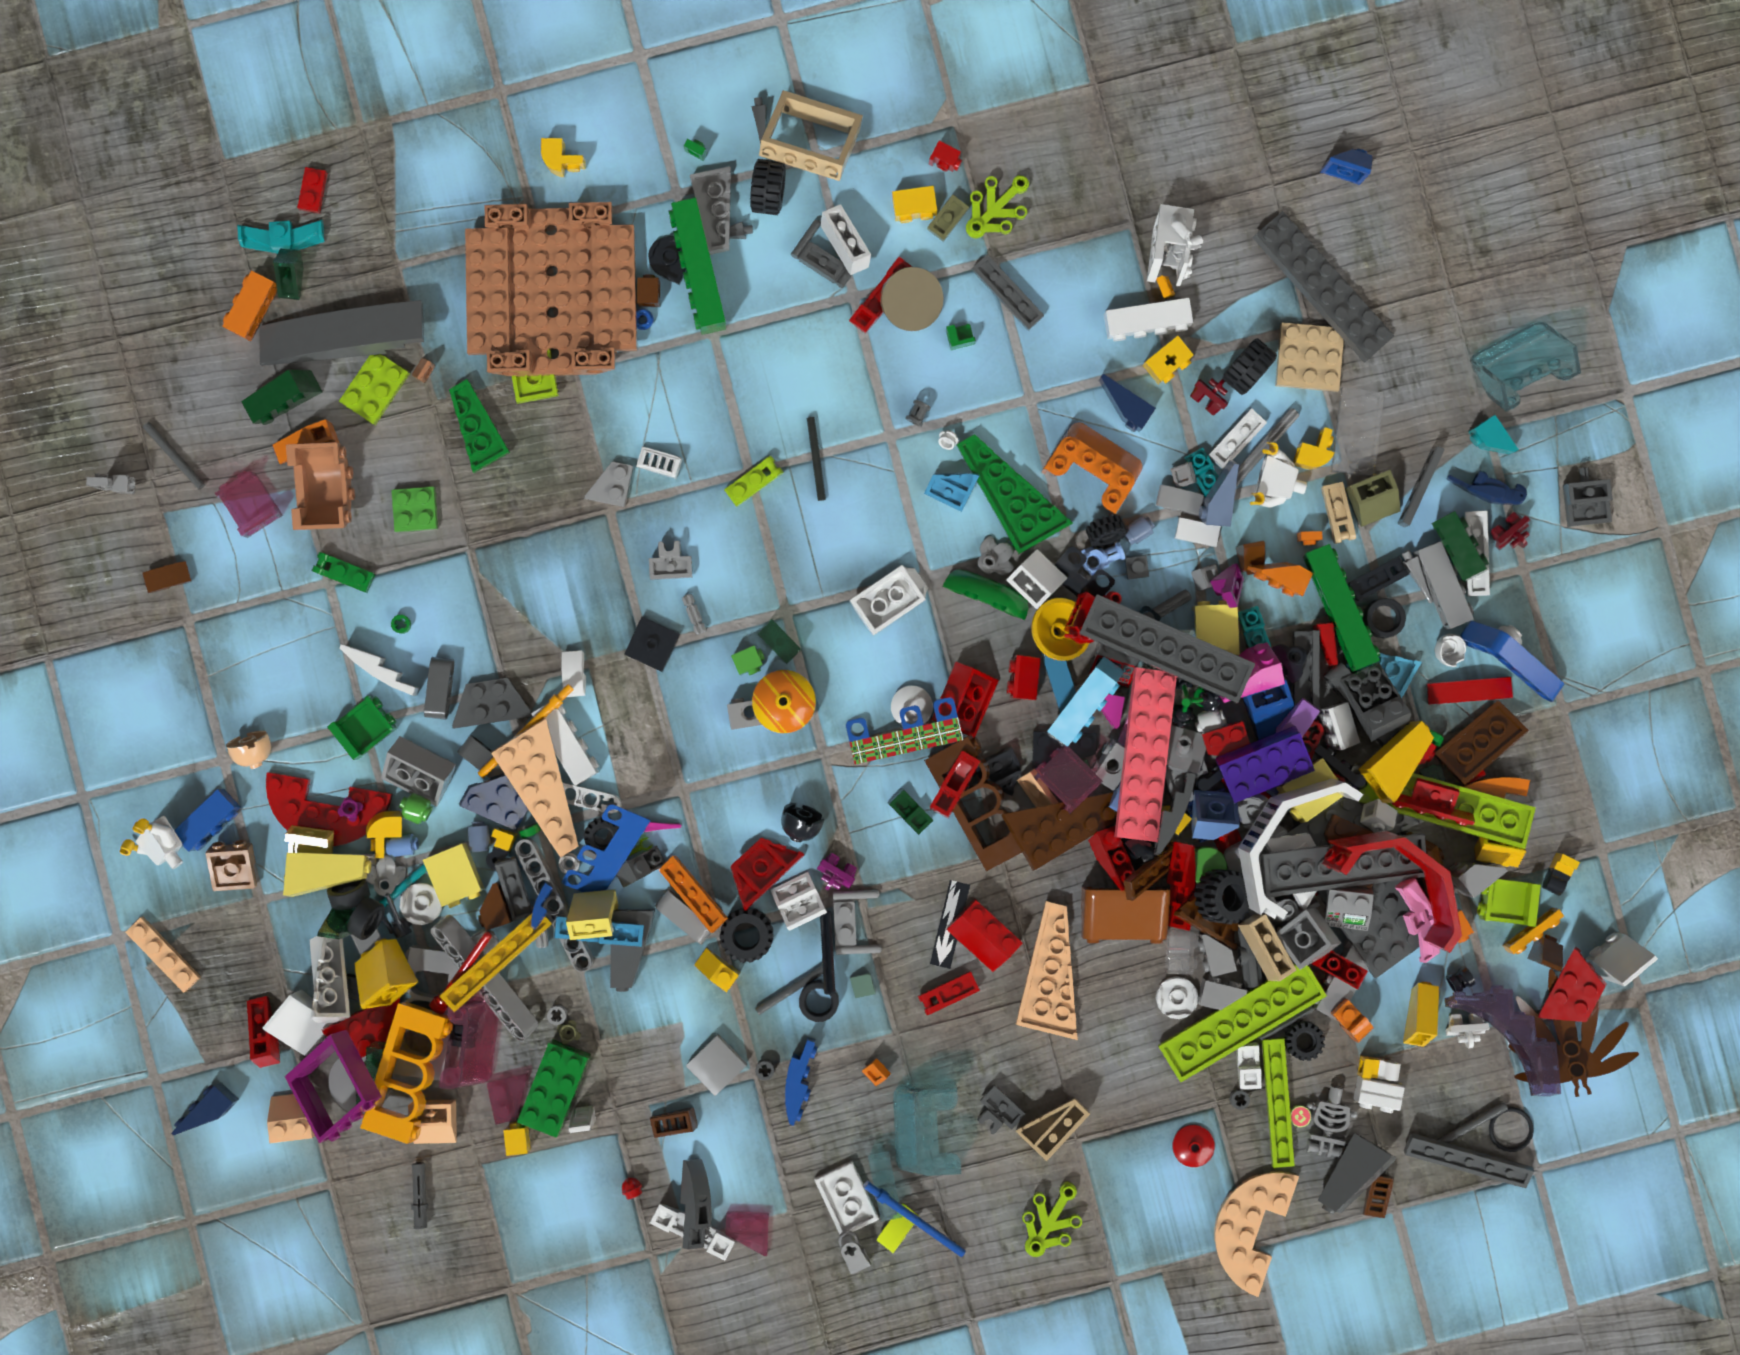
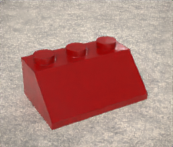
M955 662L940 699L950 697L954 700L961 732L967 736L972 734L974 738L999 680L972 667ZM946 702L941 703L939 713L943 716L950 715L952 711L951 705ZM934 712L931 720L937 722L936 715Z
M975 898L946 929L992 972L1006 962L1023 944L1019 938Z

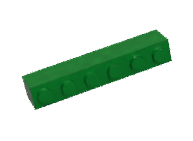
M1328 544L1307 552L1303 556L1308 571L1313 573L1312 581L1330 623L1334 624V632L1351 672L1379 662V649L1376 645H1373L1370 639L1372 637L1371 631L1367 625H1364L1362 620L1363 612L1355 604L1354 591L1346 583V572L1342 567L1340 568L1337 562L1339 558L1336 550Z

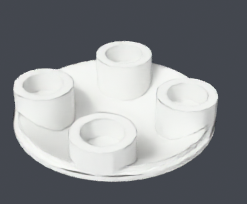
M918 686L901 688L893 696L891 702L893 717L902 725L900 710L916 705L920 708L923 723H926L933 711L930 695ZM909 710L905 714V720L909 724H914L918 719L917 713Z

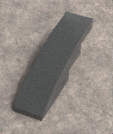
M1187 773L1184 775L1182 791L1172 794L1169 812H1161L1158 842H1155L1154 855L1158 856L1163 851L1179 826L1192 794L1196 774Z

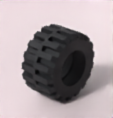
M757 159L753 169L750 193V207L753 213L777 216L780 213L786 176L784 163Z
M1256 338L1225 371L1222 379L1239 394H1246L1274 363L1277 354L1259 338Z
M1211 869V871L1205 872V876L1200 877V883H1197L1195 887L1197 892H1194V897H1196L1195 906L1199 907L1197 911L1199 914H1202L1204 919L1216 923L1236 924L1239 920L1245 918V913L1248 914L1250 909L1242 873L1233 870ZM1223 891L1225 892L1224 901H1222Z
M748 908L747 910L737 909L728 916V919L722 924L720 929L721 946L725 949V953L730 955L731 959L739 960L741 963H751L754 960L761 959L769 951L774 938V929L770 919L766 917V914L759 912L755 908ZM742 923H751L759 931V940L752 947H743L735 940V930Z

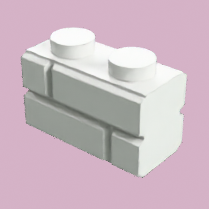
M1358 1075L1354 1100L1360 1103L1359 1106L1362 1108L1372 1109V1106L1380 1107V1111L1393 1113V1110H1401L1405 1087L1398 1082L1376 1078H1362Z

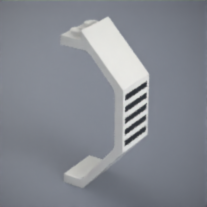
M1328 779L1270 797L1238 847L1249 909L1260 915L1264 912L1274 919L1276 916L1284 919L1288 913L1266 898L1259 864L1260 852L1287 810L1336 792L1346 798L1359 801L1363 795L1361 792L1345 782Z

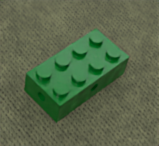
M552 1039L547 1045L517 1123L557 1138L562 1131L592 1054Z

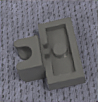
M993 1085L980 1099V1102L986 1108L978 1116L977 1120L982 1124L986 1120L991 1119L993 1124L990 1126V1132L995 1134L1003 1123L1012 1130L1026 1113L996 1085Z

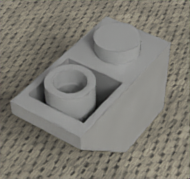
M1203 932L1198 933L1200 939H1197L1199 951H1203L1205 959L1202 960V965L1205 972L1214 977L1237 971L1231 949Z
M1209 976V979L1202 978L1198 994V1004L1222 1010L1245 996L1247 990L1242 987L1241 983L1230 981L1229 984L1221 982V978Z

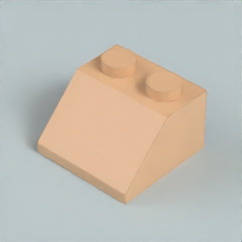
M294 1094L271 1097L267 1119L269 1143L310 1139L315 1136Z

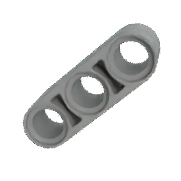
M668 889L656 903L655 907L658 911L702 945L711 934L689 906L671 890Z

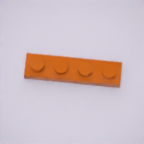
M672 856L659 869L660 873L710 933H714L728 919L677 856Z

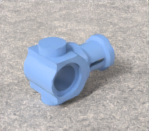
M1119 542L1104 550L1102 548L1094 550L1092 546L1081 551L1087 559L1094 557L1098 561L1096 568H1091L1087 564V560L1083 564L1084 570L1091 577L1098 569L1103 570L1109 567V563L1125 559L1124 551Z

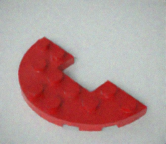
M267 772L266 774L268 802L279 823L287 831L292 825L334 831L333 846L351 843L364 837L370 819L378 813L387 811L393 796L392 793L349 787L348 797H351L355 802L363 804V809L357 814V820L351 822L347 817L339 816L338 809L340 806L307 800L310 779Z

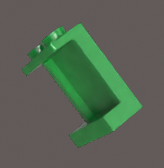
M367 695L364 701L345 716L327 726L353 760L360 759L398 729L395 725L396 720L390 713H385L381 708L383 707L382 702L376 696Z

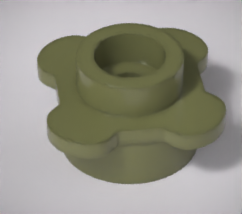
M570 1020L565 1025H558L557 1032L563 1044L566 1045L572 1040L580 1039L581 1033L576 1028V1021Z

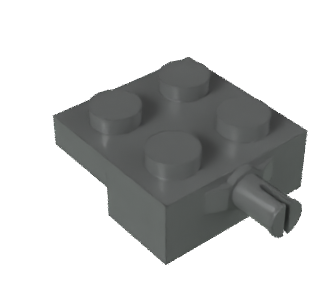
M1588 467L1580 468V481L1563 485L1567 527L1612 522L1610 501L1613 498L1610 479L1589 480Z

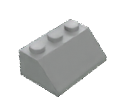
M399 736L387 752L381 779L411 794L416 793L430 800L432 805L437 807L453 777L456 764Z

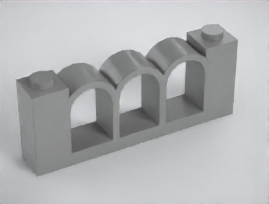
M413 945L410 947V950L407 949L405 954L414 974L418 971L449 974V984L459 970L442 948L435 949V947ZM414 985L407 991L412 997L408 998L405 1002L412 1003L414 1000L431 1002L438 995L421 992ZM448 1007L444 1014L453 1017L451 1023L454 1026L456 1012L454 1013ZM453 1028L451 1033L447 1035V1038L442 1039L443 1050L440 1056L434 1061H430L435 1072L434 1080L443 1081L447 1077ZM406 1029L400 1050L421 1057L429 1056L430 1053L414 1051L408 1047L406 1035L409 1029ZM397 1058L393 1074L423 1078L422 1069L417 1064Z

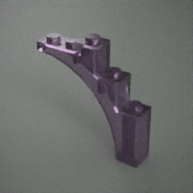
M1494 985L1490 987L1491 989L1482 993H1473L1472 996L1466 995V992H1453V996L1445 998V1007L1461 1009L1477 1015L1490 1023L1506 1038L1523 1065L1531 1096L1551 1097L1561 1094L1556 1042H1547V1038H1536L1534 1016L1526 1015L1525 1012L1514 1011L1512 989H1504L1502 985Z

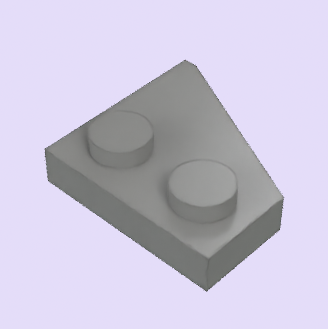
M611 462L587 492L584 499L625 508L633 466Z

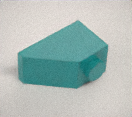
M1496 415L1489 417L1468 431L1471 435V442L1482 450L1508 455L1519 450Z

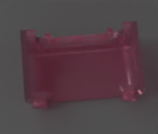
M472 996L455 1013L448 1006L449 1020L454 1024L463 1025L459 1065L458 1067H448L443 1070L440 1076L439 1088L455 1089L483 1084L492 1076L499 1018L482 997Z

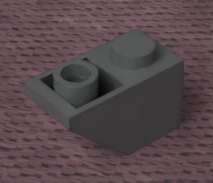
M655 846L624 863L616 875L624 888L661 868L666 862L658 847Z

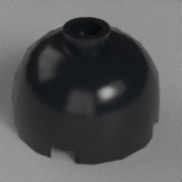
M796 803L784 806L781 825L792 841H808L819 834L824 823V818L821 819L822 814L807 805H803L802 808L795 807Z
M1128 838L1121 840L1135 871L1144 863L1156 857L1154 855L1155 843L1152 841Z

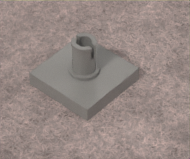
M1171 725L1166 768L1186 774L1193 773L1199 777L1206 752L1201 733Z

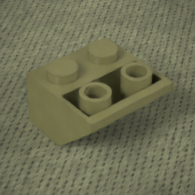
M1391 470L1345 488L1361 527L1401 511L1399 491Z

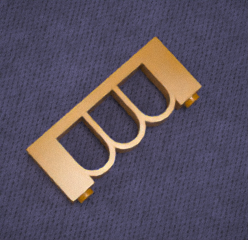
M408 1002L398 1003L374 1081L382 1097L375 1102L376 1106L365 1112L361 1129L406 1144L418 1139L421 1133V1127H419L421 1120L416 1118L423 1113L426 1104L425 1096L421 1090L427 1089L434 1080L435 1072L430 1061H434L440 1056L443 1050L442 1039L447 1038V1035L451 1033L453 1017L438 1014L433 1010ZM406 1029L428 1036L432 1043V1051L429 1056L421 1057L400 1050ZM397 1058L415 1063L422 1069L423 1080L418 1087L391 1079ZM388 1087L405 1092L412 1097L414 1109L410 1115H404L382 1107Z

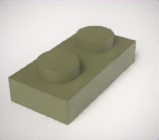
M952 195L929 224L927 230L944 242L969 210V206Z

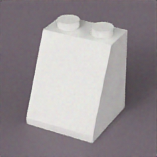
M301 989L288 996L264 1025L263 1029L304 1056H307L327 1038L321 1029L334 1023H316L311 1019L313 998Z

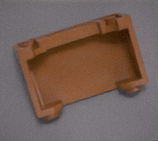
M1081 887V937L1087 939V943H1099V940H1150V943L1154 944L1163 943V940L1167 939L1170 889L1166 887H1155L1154 890L1148 888L1135 900L1131 901L1127 900L1125 890L1121 892L1120 889Z

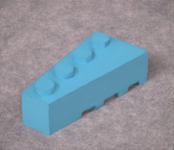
M1104 656L1047 732L1067 747L1072 741L1076 743L1083 734L1080 731L1083 726L1089 727L1095 719L1092 714L1096 709L1101 711L1108 702L1105 700L1106 696L1109 693L1113 695L1120 686L1117 682L1124 673V670Z

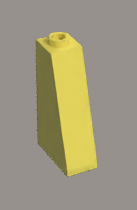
M287 852L283 895L295 897L366 879L367 873L371 872V861L365 855Z

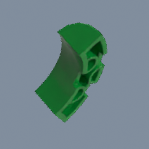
M957 569L951 572L943 583L942 587L954 593L988 604L990 607L1022 620H1025L1029 609L1028 600L1018 591L999 582L967 570Z

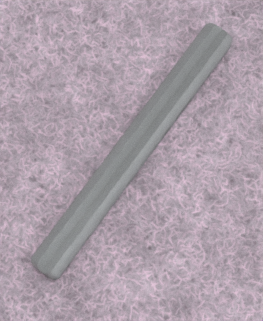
M1290 409L1239 466L1236 487L1264 457L1265 454L1262 450H1269V445L1266 442L1276 443L1299 417V413L1296 410Z

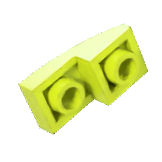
M902 1204L904 1207H906V1208L909 1209L911 1212H913L914 1214H916L914 1211H912V1210H911L909 1207H907L905 1204ZM896 1212L876 1241L894 1253L914 1224Z

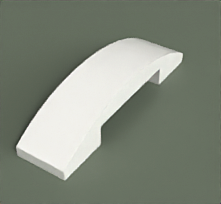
M659 1203L650 1224L668 1233L671 1231L683 1237L685 1212ZM713 1226L705 1228L703 1248L706 1249V1252L725 1261L735 1240Z

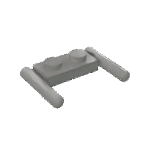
M878 890L833 891L836 955L880 953L882 951V947L879 944L856 945L855 899L878 898L880 895Z

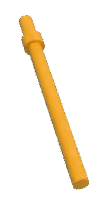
M567 684L557 695L554 694L549 699V703L515 736L547 717L555 708L558 709L574 688ZM493 757L477 772L480 777L484 778L498 765L495 758Z

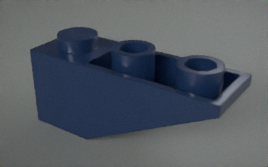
M221 1082L215 1086L211 1084L202 1093L204 1095L203 1099L200 1102L196 1100L188 1109L190 1113L186 1117L182 1116L174 1124L176 1128L171 1134L176 1135L221 1118L236 1104L239 1098Z

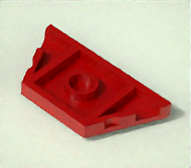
M760 838L730 867L743 908L747 910L799 862L805 854L800 851L796 852L787 849V846L774 844L770 840Z
M1575 947L1538 1015L1539 1018L1587 1022L1607 984L1595 972V968L1591 963L1585 960L1578 947Z
M400 998L391 1005L362 1009L350 1015L349 1018L321 1030L327 1037L330 1034L347 1030L361 1058L385 1047Z

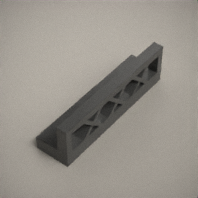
M1293 631V646H1300L1307 652V660L1303 665V675L1297 682L1293 683L1294 707L1304 698L1319 709V631ZM1298 652L1294 654L1296 661L1300 659Z

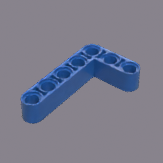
M1470 621L1460 635L1467 646L1496 657L1533 691L1547 701L1553 702L1565 685L1556 675L1504 631Z

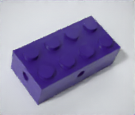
M1296 726L1215 758L1234 803L1315 771Z

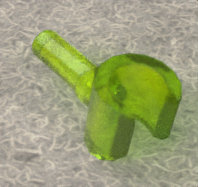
M649 837L641 839L639 845L632 849L628 857L638 851L652 848L653 844L648 848L643 846V841Z

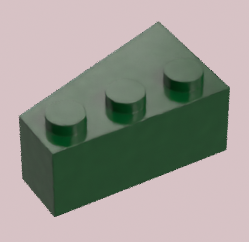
M1454 511L1431 523L1464 582L1488 571L1486 565L1489 562L1485 554H1479L1476 549L1479 543L1474 534L1469 536L1466 530L1469 525L1464 516L1459 517Z

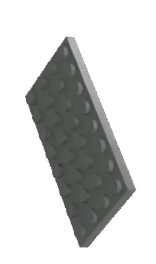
M1343 796L1308 822L1298 823L1287 831L1285 835L1294 836L1307 833L1310 834L1316 846L1329 845L1325 839L1324 832L1332 814L1371 832L1373 831L1360 823L1363 811L1360 803ZM1403 880L1374 883L1372 885L1374 896L1368 931L1341 928L1374 978L1379 977L1419 948L1418 934H1409L1403 917L1410 909L1399 891L1395 888ZM1328 890L1317 891V894L1326 906Z

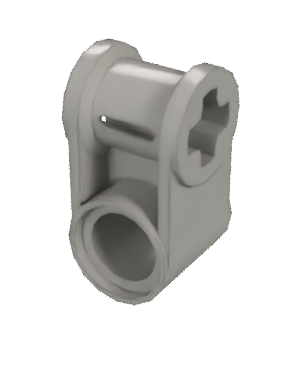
M851 1231L841 1233L838 1242L841 1247V1254L850 1273L853 1275L871 1266L870 1259L865 1249L861 1246L856 1234Z

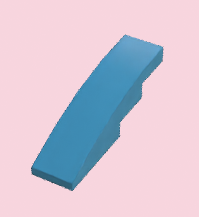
M556 916L554 938L570 939L566 925L567 917ZM611 921L613 927L612 936L576 939L577 941L598 942L599 944L642 947L644 925Z

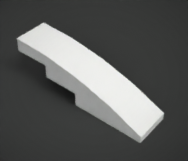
M340 645V649L355 664L373 677L412 696L418 695L419 687L400 681L403 673L383 667L386 658L348 645Z

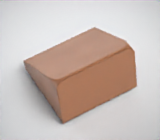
M422 358L413 371L412 376L425 383L434 370L435 365L429 360Z

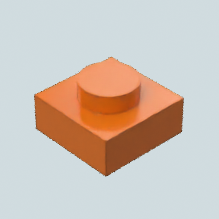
M1322 531L1297 533V542H1303L1305 546L1316 545L1317 541L1322 540Z
M877 1058L862 1070L875 1086L882 1083L891 1074Z

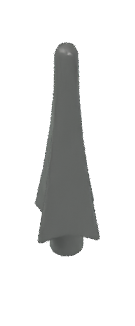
M762 97L754 98L755 106L751 107L761 144V139L766 130L767 107L763 105Z
M740 222L730 226V239H746V234L753 233L752 225L744 226Z

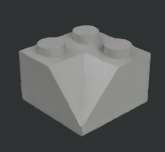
M1316 908L1306 909L1276 933L1286 952L1299 970L1325 956L1341 944Z

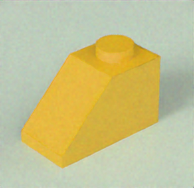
M708 948L704 950L694 964L711 982L725 992L730 989L741 973Z

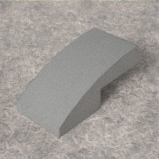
M1160 485L1155 505L1199 516V509L1202 506L1204 495Z

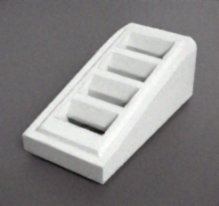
M642 447L636 467L677 479L683 459L675 455ZM646 453H649V461L648 464L645 465L643 463L646 457ZM656 455L658 459L655 467H652V462ZM662 458H665L663 469H659ZM670 460L674 461L671 472L667 471Z
M594 1106L573 1109L569 1124L570 1133L589 1131L596 1122Z

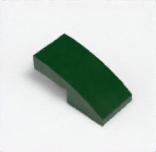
M903 788L887 802L918 835L934 821Z

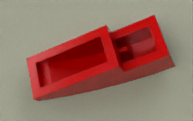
M961 751L931 803L930 809L949 819L981 761Z

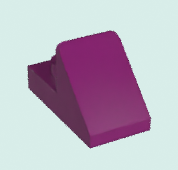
M1236 563L1213 578L1211 585L1216 595L1222 596L1223 600H1226L1229 608L1238 607L1244 578Z

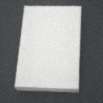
M853 1160L814 1178L839 1234L845 1231L854 1232L879 1220L869 1194L863 1188L864 1184Z

